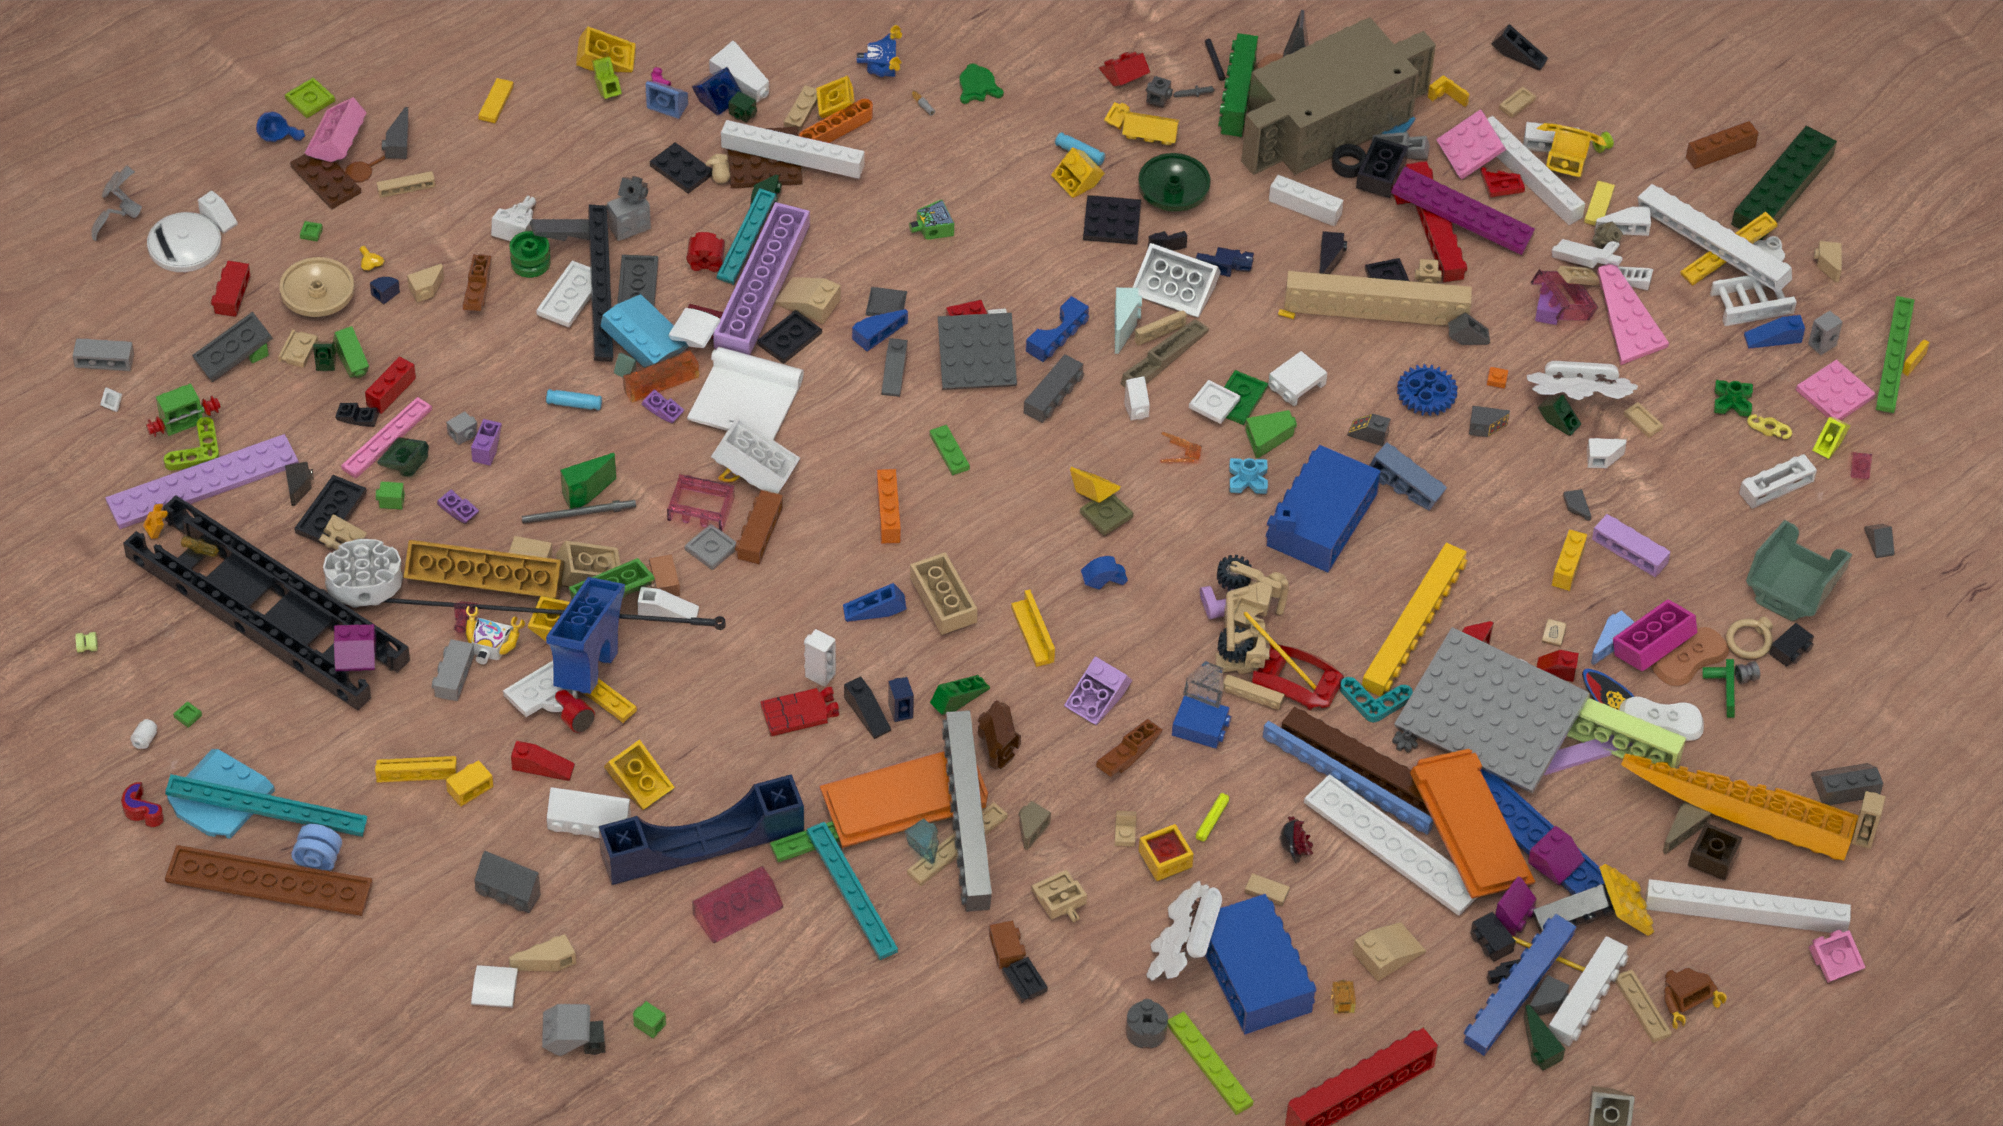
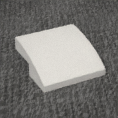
M685 308L669 333V337L671 340L685 341L689 347L704 348L721 320L706 312Z
M477 965L471 1004L513 1008L518 968Z

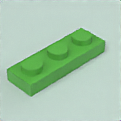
M944 425L930 430L929 435L951 474L955 475L969 470L970 465L948 426Z

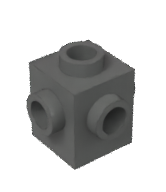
M1154 76L1152 82H1149L1146 88V102L1164 107L1167 99H1170L1173 93L1171 81Z
M632 176V178L622 177L618 195L625 197L627 202L636 204L637 201H643L647 197L648 183L642 182L643 179Z

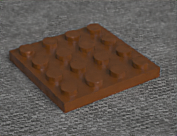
M797 127L764 128L798 136ZM727 149L731 189L754 187L755 184L775 174L779 175V182L782 183V186L803 184L801 165Z

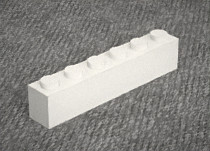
M1607 936L1604 938L1549 1024V1030L1559 1042L1570 1046L1573 1040H1578L1582 1031L1580 1029L1583 1025L1586 1026L1591 1018L1590 1013L1592 1010H1597L1601 1001L1599 999L1602 995L1606 996L1611 980L1615 981L1618 977V969L1620 966L1624 967L1629 958L1627 955L1628 946Z

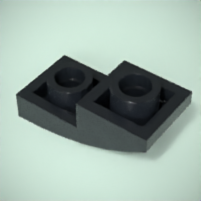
M1166 231L1154 233L1148 237V248L1150 243L1172 251L1187 248L1188 235L1185 231L1169 236Z
M340 403L335 418L336 420L353 425L375 427L379 410L378 408H360L358 403Z

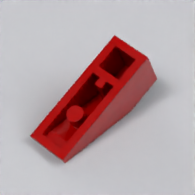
M516 741L511 754L512 770L570 781L575 767L574 762L532 743Z

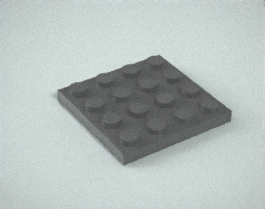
M1012 313L938 316L942 390L1017 386Z

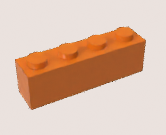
M896 469L877 470L881 544L900 543L901 528Z

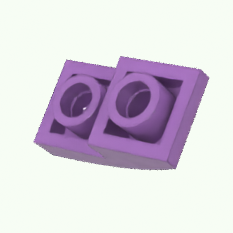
M655 389L641 403L653 414L670 423H673L684 412V409L671 398L666 400Z
M453 490L448 491L437 501V504L443 510L463 523H467L479 513V510L466 498L462 500Z

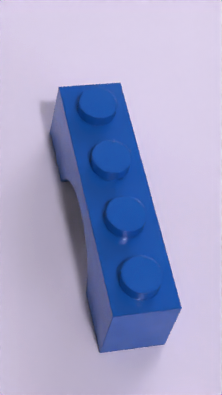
M1071 296L1060 306V320L1062 324L1051 330L1037 329L1026 339V352L1042 362L1048 357H1052L1059 346H1063L1066 340L1071 335L1073 336L1082 324H1086L1089 319V306Z

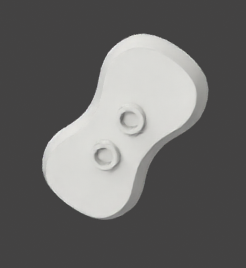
M1631 697L1625 699L1620 705L1619 711L1686 737V741L1696 740L1703 734V717L1699 709L1690 703L1682 702L1666 705L1655 703L1643 697Z

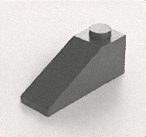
M405 107L387 130L386 140H382V151H385V158L407 159L409 107Z
M889 338L882 395L900 397L908 353V340Z

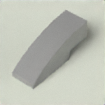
M1408 132L1373 135V139L1378 137L1408 146L1407 158L1428 159L1430 144L1427 136L1409 137Z

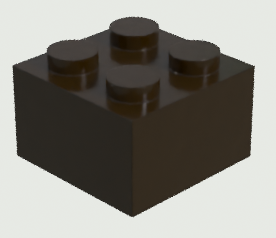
M1705 822L1691 851L1688 865L1726 880L1740 851L1743 837Z

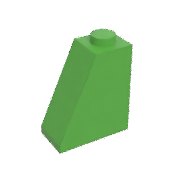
M353 327L336 331L332 342H335L336 353L349 377L355 376L359 378L364 376L368 372L369 365Z
M1290 410L1246 418L1245 431L1255 457L1260 458L1293 437L1294 428L1297 427L1295 417H1292Z

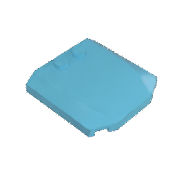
M211 749L186 776L191 779L271 795L275 791L274 785L265 776L219 749ZM167 796L169 804L172 805L179 819L208 836L226 835V838H232L253 815V813Z

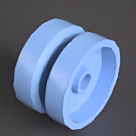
M307 824L299 831L297 842L291 853L292 859L299 866L331 871L340 852L342 839L335 831L328 827Z

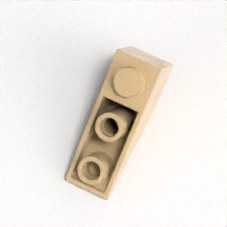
M564 934L553 937L545 943L536 944L523 952L515 953L509 957L510 968H518V971H560L576 964L574 949Z

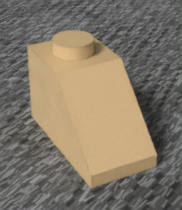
M1820 241L1818 248L1814 250V259H1817V267L1833 281L1839 282L1842 271V245L1836 242Z
M442 264L407 275L408 287L416 302L435 296L444 279Z

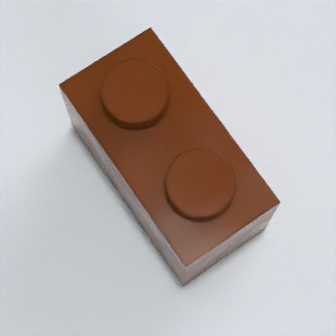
M1013 920L989 925V938L999 970L1003 967H1009L1010 964L1026 956L1025 946L1020 944L1019 941L1021 939L1020 930L1015 928Z

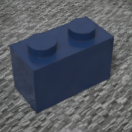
M908 677L888 681V705L894 722L913 718L914 694Z

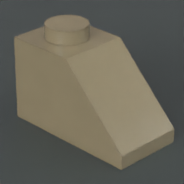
M1033 801L1027 806H1023L1019 812V826L1023 846L1026 850L1044 832L1051 821V812Z

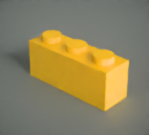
M1127 111L1125 113L1122 135H1126L1128 139L1140 137L1144 138L1143 141L1146 142L1159 140L1161 144L1172 145L1177 140L1180 120Z
M1569 529L1554 571L1551 586L1570 591L1585 549L1588 534Z

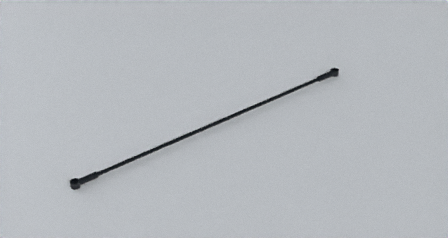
M389 598L382 602L467 608L470 606V609L477 607L478 609L558 615H562L565 611ZM629 614L619 615V619L690 623V625L712 626L717 630H723L726 627L725 618L722 616H717L715 619L695 617L688 619Z

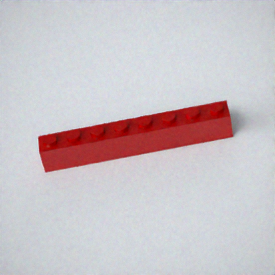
M1427 161L1406 164L1407 168L1433 180L1432 168H1429ZM1415 205L1434 260H1438V271H1441L1442 282L1464 280L1465 272H1467V263L1462 259V250L1460 247L1458 248L1457 236L1452 232V222Z

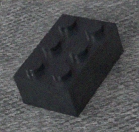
M1374 137L1358 172L1356 188L1390 198L1392 195L1391 191L1407 161L1408 146Z

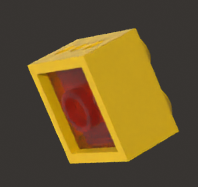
M1176 824L1140 837L1139 853L1156 881L1192 868L1194 854Z

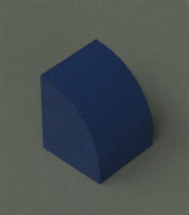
M393 277L374 279L370 282L371 295L382 304L387 303L400 293L399 280Z

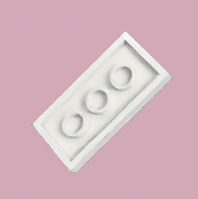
M571 261L536 310L537 315L570 327L591 298L590 267Z

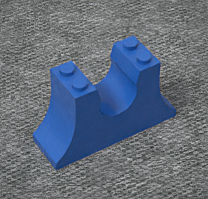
M588 577L546 636V643L549 644L553 656V686L591 694L598 682V661L611 663L618 653V623L625 584Z

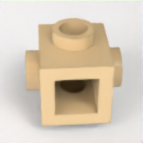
M1420 259L1419 269L1415 270V280L1437 284V281L1441 282L1438 260Z

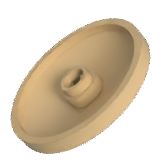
M314 257L301 260L290 266L280 280V295L284 304L293 312L309 317L327 316L338 312L350 302L354 294V280L350 270L342 263L329 258Z

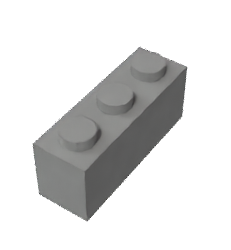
M76 339L73 351L75 368L131 371L134 358L133 344L127 341Z
M451 639L449 645L444 648L443 662H439L438 675L433 678L432 688L434 689L435 697L458 701L474 658V645Z

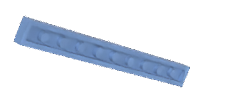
M1267 721L1264 725L1263 738L1269 743H1274L1286 753H1290L1301 762L1314 767L1318 772H1322L1327 776L1330 774L1353 792L1363 796L1367 801L1378 805L1382 810L1393 814L1400 821L1410 824L1417 831L1428 835L1432 830V817L1272 722Z

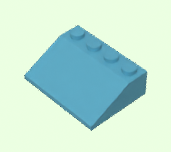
M641 294L616 304L602 316L601 327L651 375L689 347L685 341L670 339L669 333L674 325Z

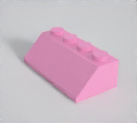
M354 97L326 110L305 151L307 156L328 162L338 159L342 160L347 156V151L353 144L352 141L358 134V129L364 122L363 119L366 115L365 110Z

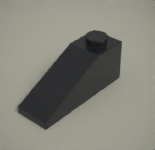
M1510 24L1502 29L1491 43L1504 56L1537 70H1541L1548 59L1546 55Z
M1322 231L1319 274H1331L1341 261L1343 251L1347 250V241L1344 240V233Z
M860 676L845 683L844 698L872 737L876 739L890 732L891 727L872 690L864 679Z

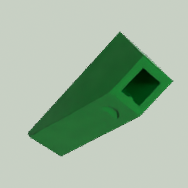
M979 675L940 684L930 704L941 715H944L946 712H954L988 691L990 686Z

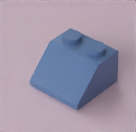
M647 81V108L679 119L688 106V92L656 81Z

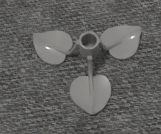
M125 166L120 173L116 171L102 192L103 198H106L110 191L122 200L119 208L122 210L107 209L99 215L91 231L92 238L95 241L99 230L110 213H117L122 216L127 214L132 218H136L142 208L141 205L131 200L119 188L130 175L135 173L129 166Z

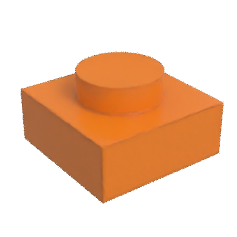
M1490 367L1487 385L1505 389L1509 370Z

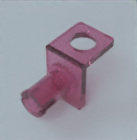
M1851 452L1853 459L1850 476L1853 478L1869 479L1872 454Z
M464 601L454 603L456 620L454 630L456 632H466L467 620H469L466 608L470 606L469 612L474 614L476 610L471 604L478 603Z

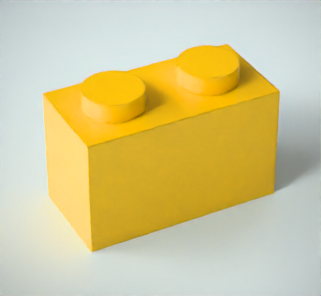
M478 760L446 779L447 792L461 807L493 788V777Z

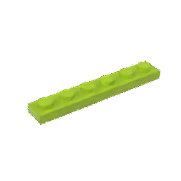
M1183 1011L1168 1019L1167 1026L1232 1111L1237 1115L1252 1107L1254 1101L1186 1013Z

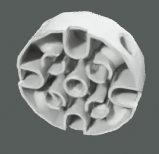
M358 539L345 542L338 546V550L333 553L330 552L325 557L323 565L326 579L325 586L328 594L341 603L352 607L377 606L392 597L401 587L403 576L398 551L393 547L383 545L382 541Z

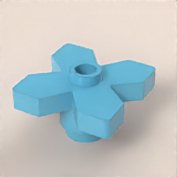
M1236 458L1230 459L1229 472L1235 475L1229 482V491L1231 493H1241L1247 486L1255 493H1267L1268 480L1262 477L1267 473L1266 459L1254 460L1248 458L1244 461Z

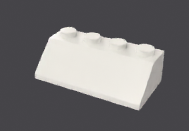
M553 787L550 789L547 812L548 830L599 838V826L631 817L630 799Z

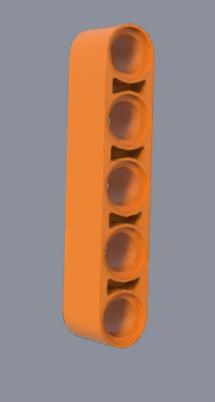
M866 98L860 99L841 111L800 132L799 137L830 143L872 120L873 103Z

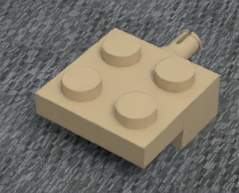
M1067 870L1032 885L1031 888L1051 920L1063 914H1068L1072 922L1080 919L1075 909L1087 903V894L1079 882L1073 880Z

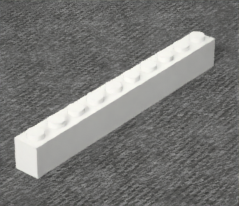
M1651 184L1638 196L1639 207H1650V216L1706 250L1711 251L1774 291L1779 292L1792 280V268L1789 264L1781 262L1774 255L1766 253L1759 246L1751 244L1744 237L1736 235L1731 229H1726L1717 221L1706 217L1704 213L1696 211L1689 204H1685L1678 200L1677 197L1666 193L1662 188Z
M1651 879L1648 881L1645 895L1647 910L1828 933L1841 930L1842 933L1846 932L1850 924L1851 905Z

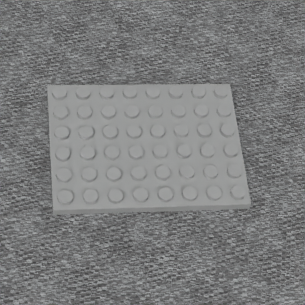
M1452 627L1394 725L1403 731L1410 730L1411 735L1448 753L1470 749L1472 753L1477 754L1483 766L1481 769L1533 794L1590 697V693Z

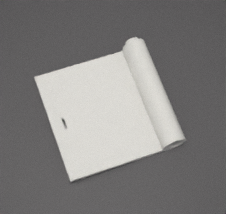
M718 347L717 350L714 349L711 360L714 361L713 368L687 420L728 431L735 419L739 417L774 440L801 386L804 370Z

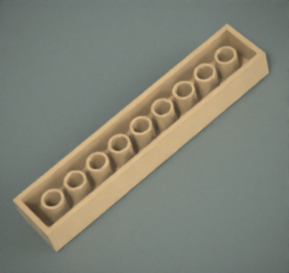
M1288 271L1284 310L1293 313L1449 326L1448 322L1463 313L1470 314L1472 287Z

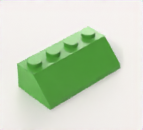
M639 558L592 577L625 584L623 598L633 592L640 591L641 587L650 586L655 579L654 575ZM585 580L569 587L571 599L574 598Z

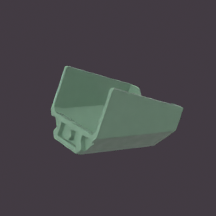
M1784 520L1756 551L1746 582L1748 586L1752 587L1756 595L1755 600L1757 604L1790 621H1794L1804 616L1810 617L1816 614L1847 570L1852 554L1843 549H1836L1829 560L1797 544L1796 542L1799 537L1798 528Z

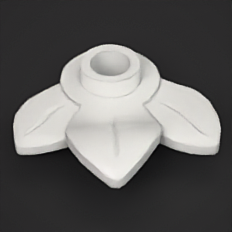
M1771 236L1765 241L1758 240L1753 243V245L1759 246L1766 253L1774 255L1781 262L1784 260L1785 252L1782 250V243L1778 237Z

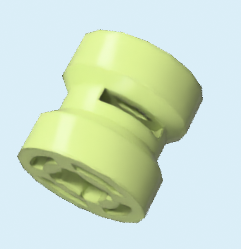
M90 632L87 635L76 633L77 653L84 652L85 650L98 651L96 632Z

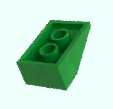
M614 452L560 470L562 494L569 509L580 508L583 505L589 504L617 479Z

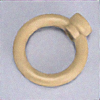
M1764 616L1759 620H1738L1729 627L1726 633L1727 645L1735 655L1741 658H1760L1767 654L1771 648L1773 640L1770 630L1773 628V625ZM1741 627H1755L1759 634L1764 635V645L1757 651H1744L1734 642L1735 632Z

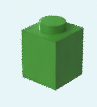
M381 482L380 489H376V500L379 501V507L384 509H403L405 498L404 483Z
M646 1001L642 1006H638L633 1013L634 1026L651 1038H654L666 1025V1015Z

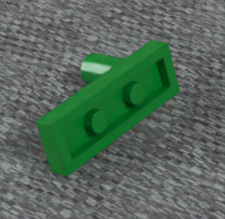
M1726 659V667H1703V679L1726 678L1727 718H1735L1734 659Z

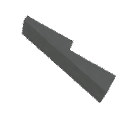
M531 219L529 222L535 236L566 241L568 236L589 240L588 219Z

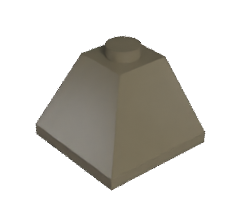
M1592 1086L1588 1126H1631L1635 1096L1613 1088Z

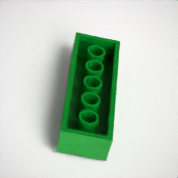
M1237 33L1236 40L1232 41L1231 50L1234 52H1230L1229 63H1232V65H1228L1227 76L1229 78L1225 79L1224 89L1227 90L1223 91L1222 101L1224 103L1220 105L1219 114L1223 115L1219 117L1218 124L1223 135L1242 137L1250 96L1251 76L1256 63L1258 36Z

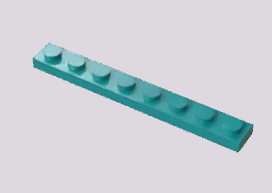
M825 821L808 828L807 835L878 959L882 960L898 953L895 942Z

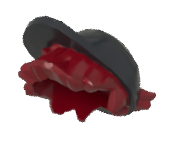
M1290 816L1288 817L1289 822L1281 830L1279 839L1282 847L1291 853L1294 862L1299 863L1301 854L1309 856L1313 854L1311 850L1313 843L1308 841L1310 835H1306L1302 828L1304 821Z

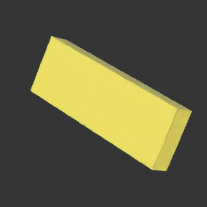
M1597 181L1584 223L1595 226L1596 220L1606 215L1615 185Z

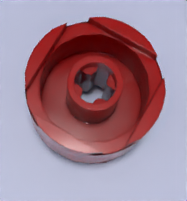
M698 232L694 237L691 236L686 257L688 264L691 265L690 268L694 271L709 269L711 272H718L723 264L724 239H718L716 234L710 232Z

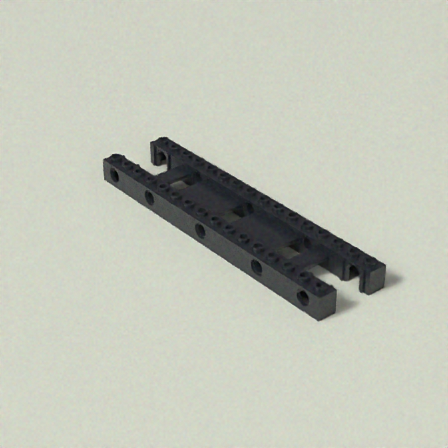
M175 495L163 506V511L168 512L165 518L168 525L174 526L185 533L187 538L191 537L196 541L178 558L163 549L160 544L154 546L155 554L152 553L146 545L144 533L140 534L136 531L123 542L125 555L128 559L356 710H359L371 699L370 685L365 679L362 680L360 678L358 680L359 688H357L350 681L349 671H335L334 643L324 653L317 649L313 650L309 645L327 628L334 631L336 625H372L373 623L185 500ZM187 510L193 514L194 518L188 514ZM211 552L224 559L207 577L200 572L196 573L192 570ZM269 589L282 597L265 615L250 608ZM374 624L376 635L375 659L389 667L390 671L394 670L398 673L410 661L409 647ZM389 642H391L392 644H394L395 647L397 648V650H395V649L390 645Z

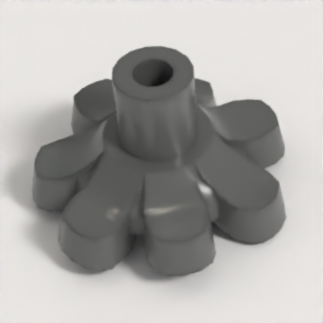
M1405 730L1404 733L1397 731L1392 739L1394 744H1398L1396 747L1398 751H1402L1405 748L1406 752H1411L1412 748L1416 749L1418 747L1417 737L1411 735L1410 730Z

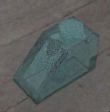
M923 818L905 830L908 845L929 863L933 864L939 845L938 830L933 823L930 824Z

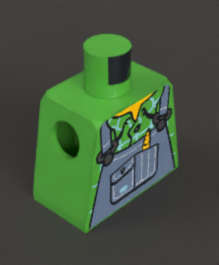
M942 199L918 209L916 221L909 222L911 233L921 231L927 240L954 236V222Z

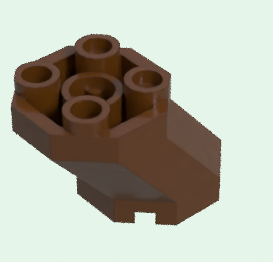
M996 700L986 713L983 712L979 716L978 722L980 724L977 733L984 740L989 765L994 769H1003L1015 756L1013 753L1014 748L1019 749L1021 735L1015 732L1010 706Z

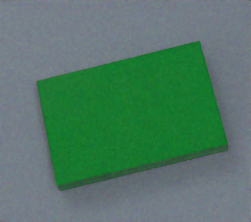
M1234 370L1224 388L1240 395V401L1226 418L1245 425L1246 418L1250 417L1266 392L1268 383Z

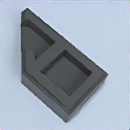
M1582 489L1564 492L1563 498L1568 511L1574 514L1577 513L1585 517V520L1590 521L1591 514Z

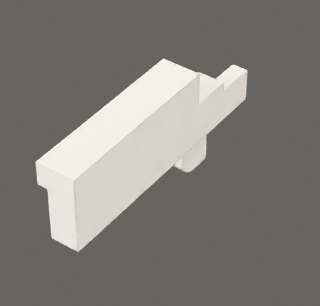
M1562 239L1552 249L1553 258L1594 268L1597 263L1605 265L1609 263L1618 266L1622 262L1621 256L1613 255L1619 247V243L1614 241L1607 243L1603 249Z

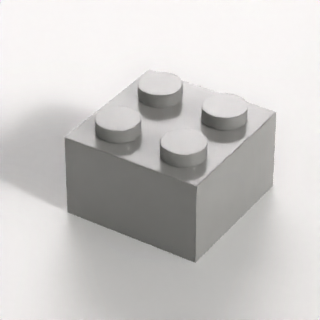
M625 197L607 202L608 227L618 241L651 229L650 204L646 198L643 201H637L636 204L627 202Z

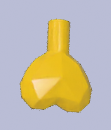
M366 246L360 247L359 250L364 256L361 259V268L363 270L369 271L374 267L383 265V257L370 253Z

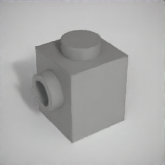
M465 411L446 422L448 435L458 445L477 435V422L473 416L470 417Z

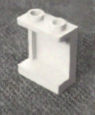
M1300 351L1269 374L1268 385L1272 391L1277 392L1286 402L1295 406L1297 405L1298 398L1312 387L1318 385L1321 388L1326 385L1327 372Z

